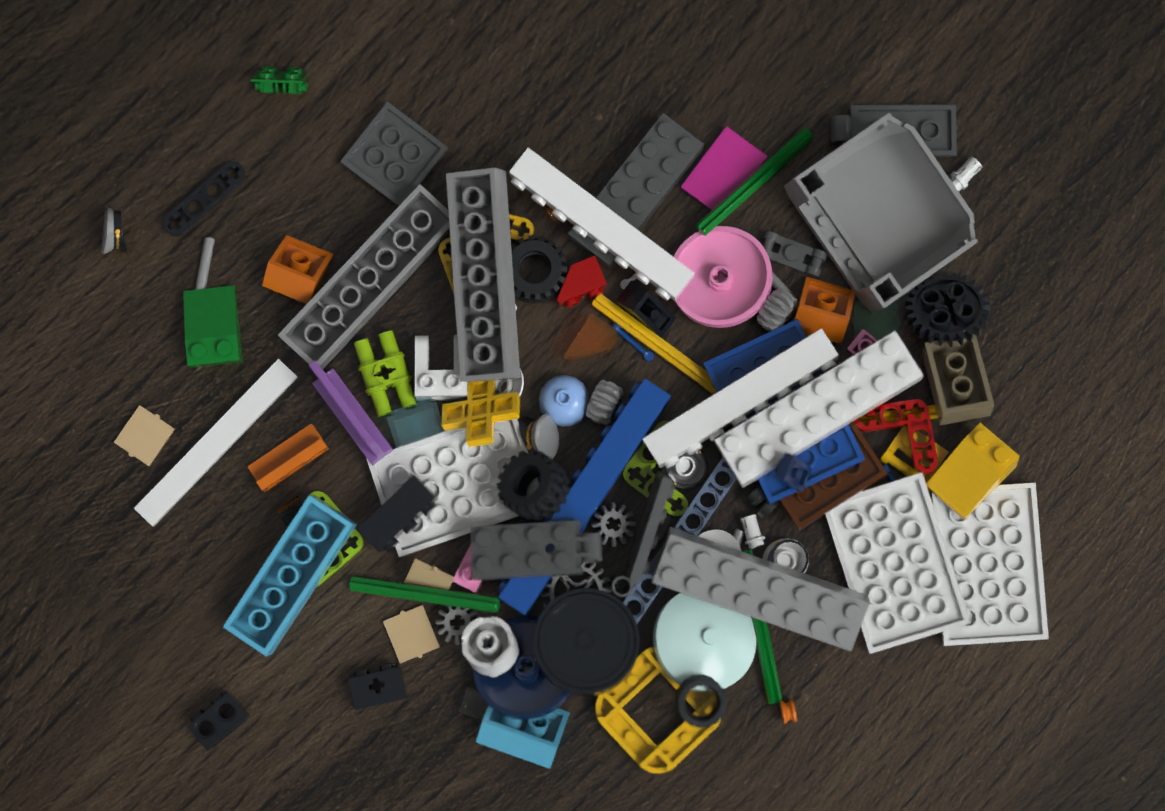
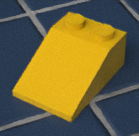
M979 423L962 440L926 485L933 494L965 520L1016 468L1020 456L982 423Z

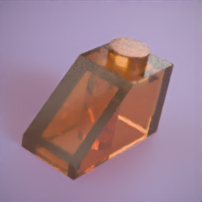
M590 314L564 354L563 360L573 362L603 355L606 350L611 352L619 340L615 337L617 329L595 315Z

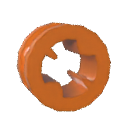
M789 699L787 703L780 701L783 723L787 724L789 720L797 722L793 699Z

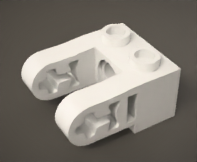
M454 335V370H429V336H415L416 400H467L468 382H460L457 335Z

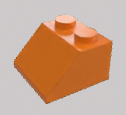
M286 235L267 264L262 286L307 304L318 293L334 254Z
M806 277L794 321L798 319L805 335H812L822 329L830 342L841 344L849 323L855 293L848 288Z

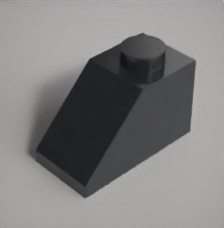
M633 281L629 282L615 300L628 314L661 338L676 320V317L649 290Z

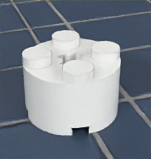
M497 617L477 618L468 624L462 634L463 654L472 668L478 673L497 677L509 670L515 663L519 654L518 643L510 627L502 619Z

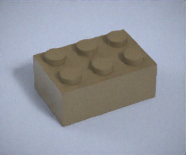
M973 334L972 342L964 338L963 345L953 341L952 347L949 346L948 341H944L941 347L938 344V340L933 341L931 344L928 342L924 343L922 358L939 424L945 425L991 416L994 401L976 335Z

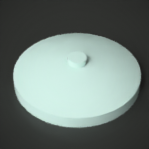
M679 593L671 598L659 612L653 630V645L662 669L677 684L680 685L685 679L693 675H706L716 680L724 689L737 682L749 669L755 655L756 635L750 616L684 593ZM697 686L691 689L697 692H713L705 686Z

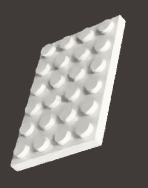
M518 419L495 422L493 444L468 447L465 427L448 430L393 449L392 452L373 466L367 459L381 505L413 475L418 476L439 498L435 502L437 507L429 515L425 516L422 514L416 520L418 525L410 533L406 534L403 532L397 538L399 543L395 547L399 557L470 534L471 527L493 526L519 517L504 506L503 501L498 496L500 490L497 489V483L501 482L498 476L499 473H503L504 468L502 467L504 464H509L511 462L510 458L513 455L518 457L521 451L528 453L520 435ZM538 477L533 479L528 485L526 496L532 494L540 484Z
M923 473L862 491L826 514L848 587L851 590L866 594L870 602L861 625L870 654L971 623Z
M1036 483L998 485L965 520L931 492L935 513L971 621L969 624L943 631V646L1049 639Z

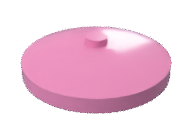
M716 226L705 236L697 232L686 239L673 256L694 272L693 279L675 302L688 318L701 325L725 328L741 324L753 317L761 309L770 294L773 271L769 256L755 237L741 229L729 226Z

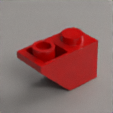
M596 256L571 265L557 298L559 307L565 305L566 308H570L579 304L580 298L588 295L590 298H594L604 293L603 289L607 288V283Z

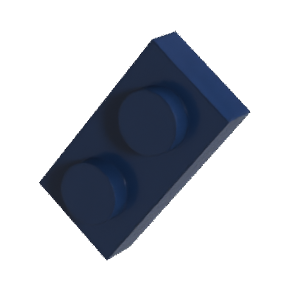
M785 452L783 458L777 463L775 477L792 489L803 492L812 468L795 455Z

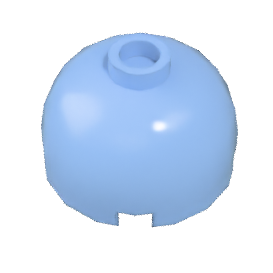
M561 375L555 376L545 383L540 391L538 400L542 414L548 413L557 426L568 427L582 421L586 415L590 398L584 383L576 377Z

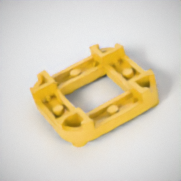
M654 647L648 648L637 657L631 673L620 685L598 696L595 708L600 724L641 768L651 773H665L674 769L676 765L720 724L721 719L712 726L703 728L691 726L684 721L657 747L622 709L659 673L676 690L680 686L662 669L656 657ZM690 690L686 701L696 710L693 715L705 716L715 708L716 696L714 692Z

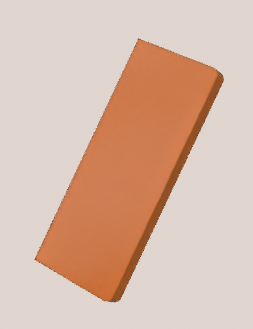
M310 424L250 464L248 469L256 479L260 489L266 492L329 450L314 425Z

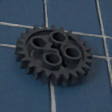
M943 272L942 278H938L933 273L931 281L926 278L922 284L916 285L914 290H909V298H906L905 316H908L907 323L912 324L913 332L920 331V339L928 336V343L930 344L936 339L940 347L944 341H948L950 347L953 346V341L963 345L964 338L972 342L973 334L980 336L981 328L986 329L990 316V303L987 302L988 294H982V286L975 288V280L969 283L966 282V275L962 276L961 279H957L956 272L951 277H947L946 272Z

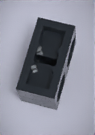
M221 692L210 701L212 706L204 712L201 709L190 718L192 723L187 727L207 751L216 747L251 717L230 692L227 694ZM227 703L231 704L234 708V714L229 719L225 718L221 712L222 707ZM206 720L212 722L214 726L213 733L209 736L203 734L201 726Z

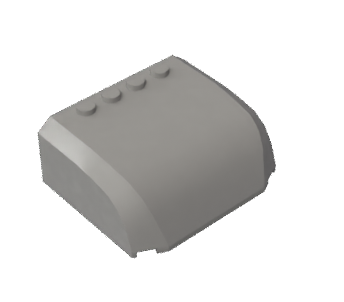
M890 113L784 185L796 209L860 302L871 313L884 309L978 243L974 231V214L916 129L908 123H903L892 117Z

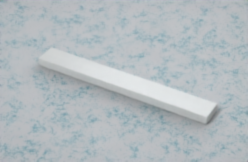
M278 359L134 509L154 527L298 377Z

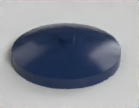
M518 616L504 621L510 627L519 647L517 659L509 670L497 677H490L480 674L473 669L475 684L485 702L496 712L509 718L528 720L545 716L561 706L570 695L554 686L543 675L536 662L534 631L539 619L537 616Z

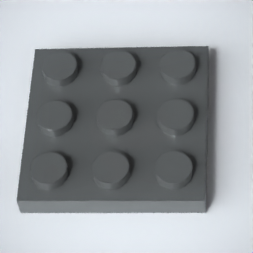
M387 101L340 162L399 207L417 186L423 183L449 149Z

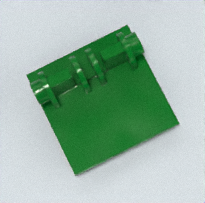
M263 66L261 70L255 72L250 82H255V90H260V93H273L274 83L275 92L279 93L280 83H283V93L286 94L287 83H289V93L302 94V92H307V82L304 80L308 72H302V68L288 67L286 71H276V67Z

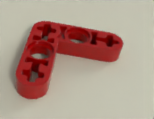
M913 399L881 404L866 413L867 418L875 417V411H879L878 419L880 425L876 424L877 419L870 420L868 426H864L863 422H858V419L854 421L860 432H872L906 426L914 469L918 473H923V475L931 474L935 470L938 458L929 409L924 401ZM913 406H917L918 410H923L919 418H915L914 414H908L905 416L906 420L902 421L903 412L900 407H905L904 412L912 411ZM888 409L895 410L898 414V419L892 423L887 422L883 417L884 411ZM918 430L925 431L928 435V441L923 444L917 443L913 438L914 433ZM930 447L931 450H926L925 453L927 460H932L933 463H930L928 469H925L924 465H919L918 463L922 460V451L917 453L916 449L923 450Z

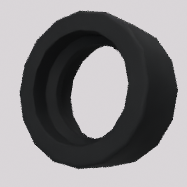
M693 675L685 679L678 687L675 695V706L682 719L689 725L698 728L710 727L723 717L727 707V698L721 685L712 677ZM697 686L710 688L716 696L715 708L705 716L693 715L686 707L685 700L687 694Z

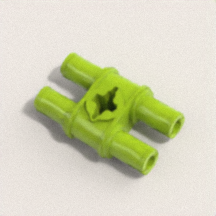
M392 330L378 335L385 355L379 361L375 360L368 339L354 342L360 362L358 371L361 372L366 386L365 393L371 396L378 417L392 413L386 390L389 387L396 389L402 409L417 404L410 384L412 376L409 375L404 360L405 354L399 351ZM382 368H386L387 371L392 370V373L389 374V379L384 380L383 376L378 377L382 373Z

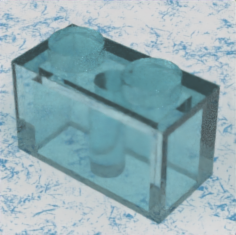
M427 399L416 403L417 408L407 411L406 407L391 411L392 416L386 418L396 448L445 432L441 425L442 416L436 401L431 403V400Z

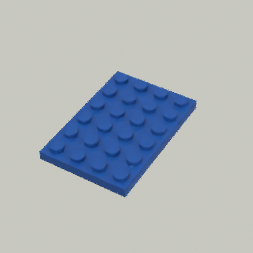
M797 319L703 364L718 393L807 337ZM819 370L814 373L813 380L823 375V371ZM798 383L797 385L790 388L792 391L791 393L795 392L803 386H801ZM775 397L774 399L769 401L768 404L772 406L780 400H778V398ZM753 411L746 415V418L748 420L757 414ZM849 425L844 426L796 456L812 468L805 488L865 461ZM776 468L758 479L769 504H773L798 492L775 477L777 473Z

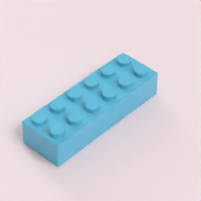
M309 495L223 628L263 655H272L354 531L357 523L317 496Z

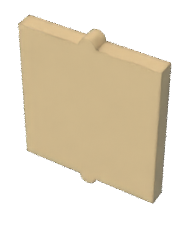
M139 405L114 443L129 452L130 457L135 456L150 466L175 429L161 420L160 415H154Z
M415 559L404 583L449 590L454 577L438 570L436 566L432 567Z
M423 605L407 612L402 610L399 615L383 621L400 664L415 657L422 658L423 654L440 647Z

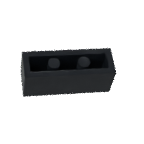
M413 475L357 530L378 552H383L384 550L389 552L399 543L397 538L403 532L408 534L418 525L416 520L422 514L427 516L437 507L435 502L439 498L418 476Z

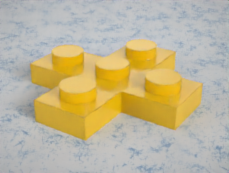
M495 380L468 382L467 400L442 404L441 425L444 431L466 427V443L468 447L493 444L495 422L520 418V397L518 392L495 395Z

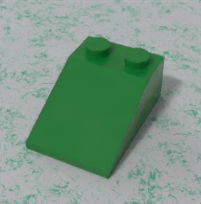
M235 285L183 291L187 366L196 368L243 362Z

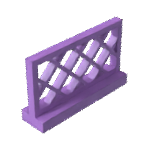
M316 361L309 364L319 378L312 384L372 466L392 452V447L335 370L332 368L325 373Z

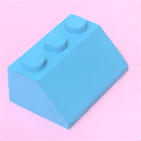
M488 705L476 743L550 769L570 712L557 708L553 712L539 718L519 720L506 717Z

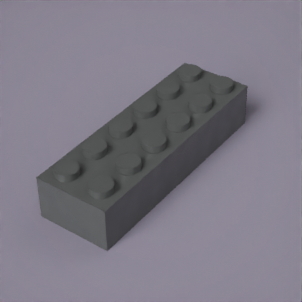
M663 113L596 199L640 231L703 151L704 144ZM573 229L569 231L568 239L590 256H596L599 263L608 270L615 262L613 254L609 251L603 253L593 245L595 241L588 235L583 238Z

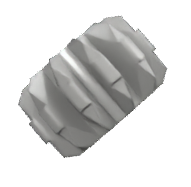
M781 288L773 291L759 310L757 315L758 323L768 332L788 324L796 313V308L798 307L797 299L791 293Z
M601 380L596 385L590 398L586 416L592 419L593 422L608 425L619 407L623 389L611 381Z
M614 502L610 505V512L607 511L604 505L600 507L604 516L594 513L593 516L600 520L601 523L594 522L591 524L592 528H601L596 533L605 535L601 542L603 545L607 543L608 538H612V547H616V538H619L623 545L626 544L623 534L632 537L634 534L626 529V527L636 526V523L633 521L626 522L627 519L633 516V513L628 512L623 516L622 513L625 510V505H621L617 512L615 511L616 505ZM612 518L614 521H620L621 525H618V528H620L618 531L607 529L606 525H609V522H607L609 519Z
M446 605L449 610L448 614L443 610L438 612L441 616L445 617V620H436L437 625H445L444 628L438 631V634L442 635L448 631L449 633L445 637V641L449 642L453 635H455V645H460V636H462L468 624L472 622L471 618L477 616L478 612L473 611L467 614L468 608L461 610V607H456L453 610L452 606ZM460 615L462 616L461 620L465 619V625H461L460 630H454L455 626H451V620H456V616Z

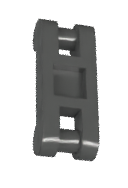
M765 230L762 237L764 239L762 246L766 250L770 261L819 278L821 263L826 260L828 255L826 252ZM774 244L781 246L778 254L771 251ZM805 255L812 258L810 265L803 263Z

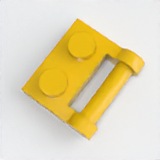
M904 426L884 452L880 461L884 464L889 463L909 477L919 473L894 455L898 449L912 459L907 428ZM920 431L914 433L913 438L917 443L923 444L928 441V437ZM935 443L938 464L931 474L924 475L926 483L931 479L949 453L937 443ZM930 447L923 450L916 449L917 453L922 451L923 456L922 460L918 462L919 465L922 464L925 469H928L929 464L933 462L932 460H927L925 452L926 450H931Z

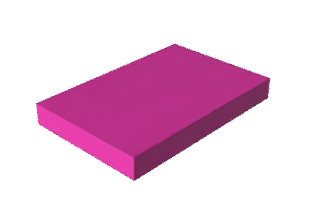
M726 126L683 183L681 189L709 210H713L760 168L768 156Z

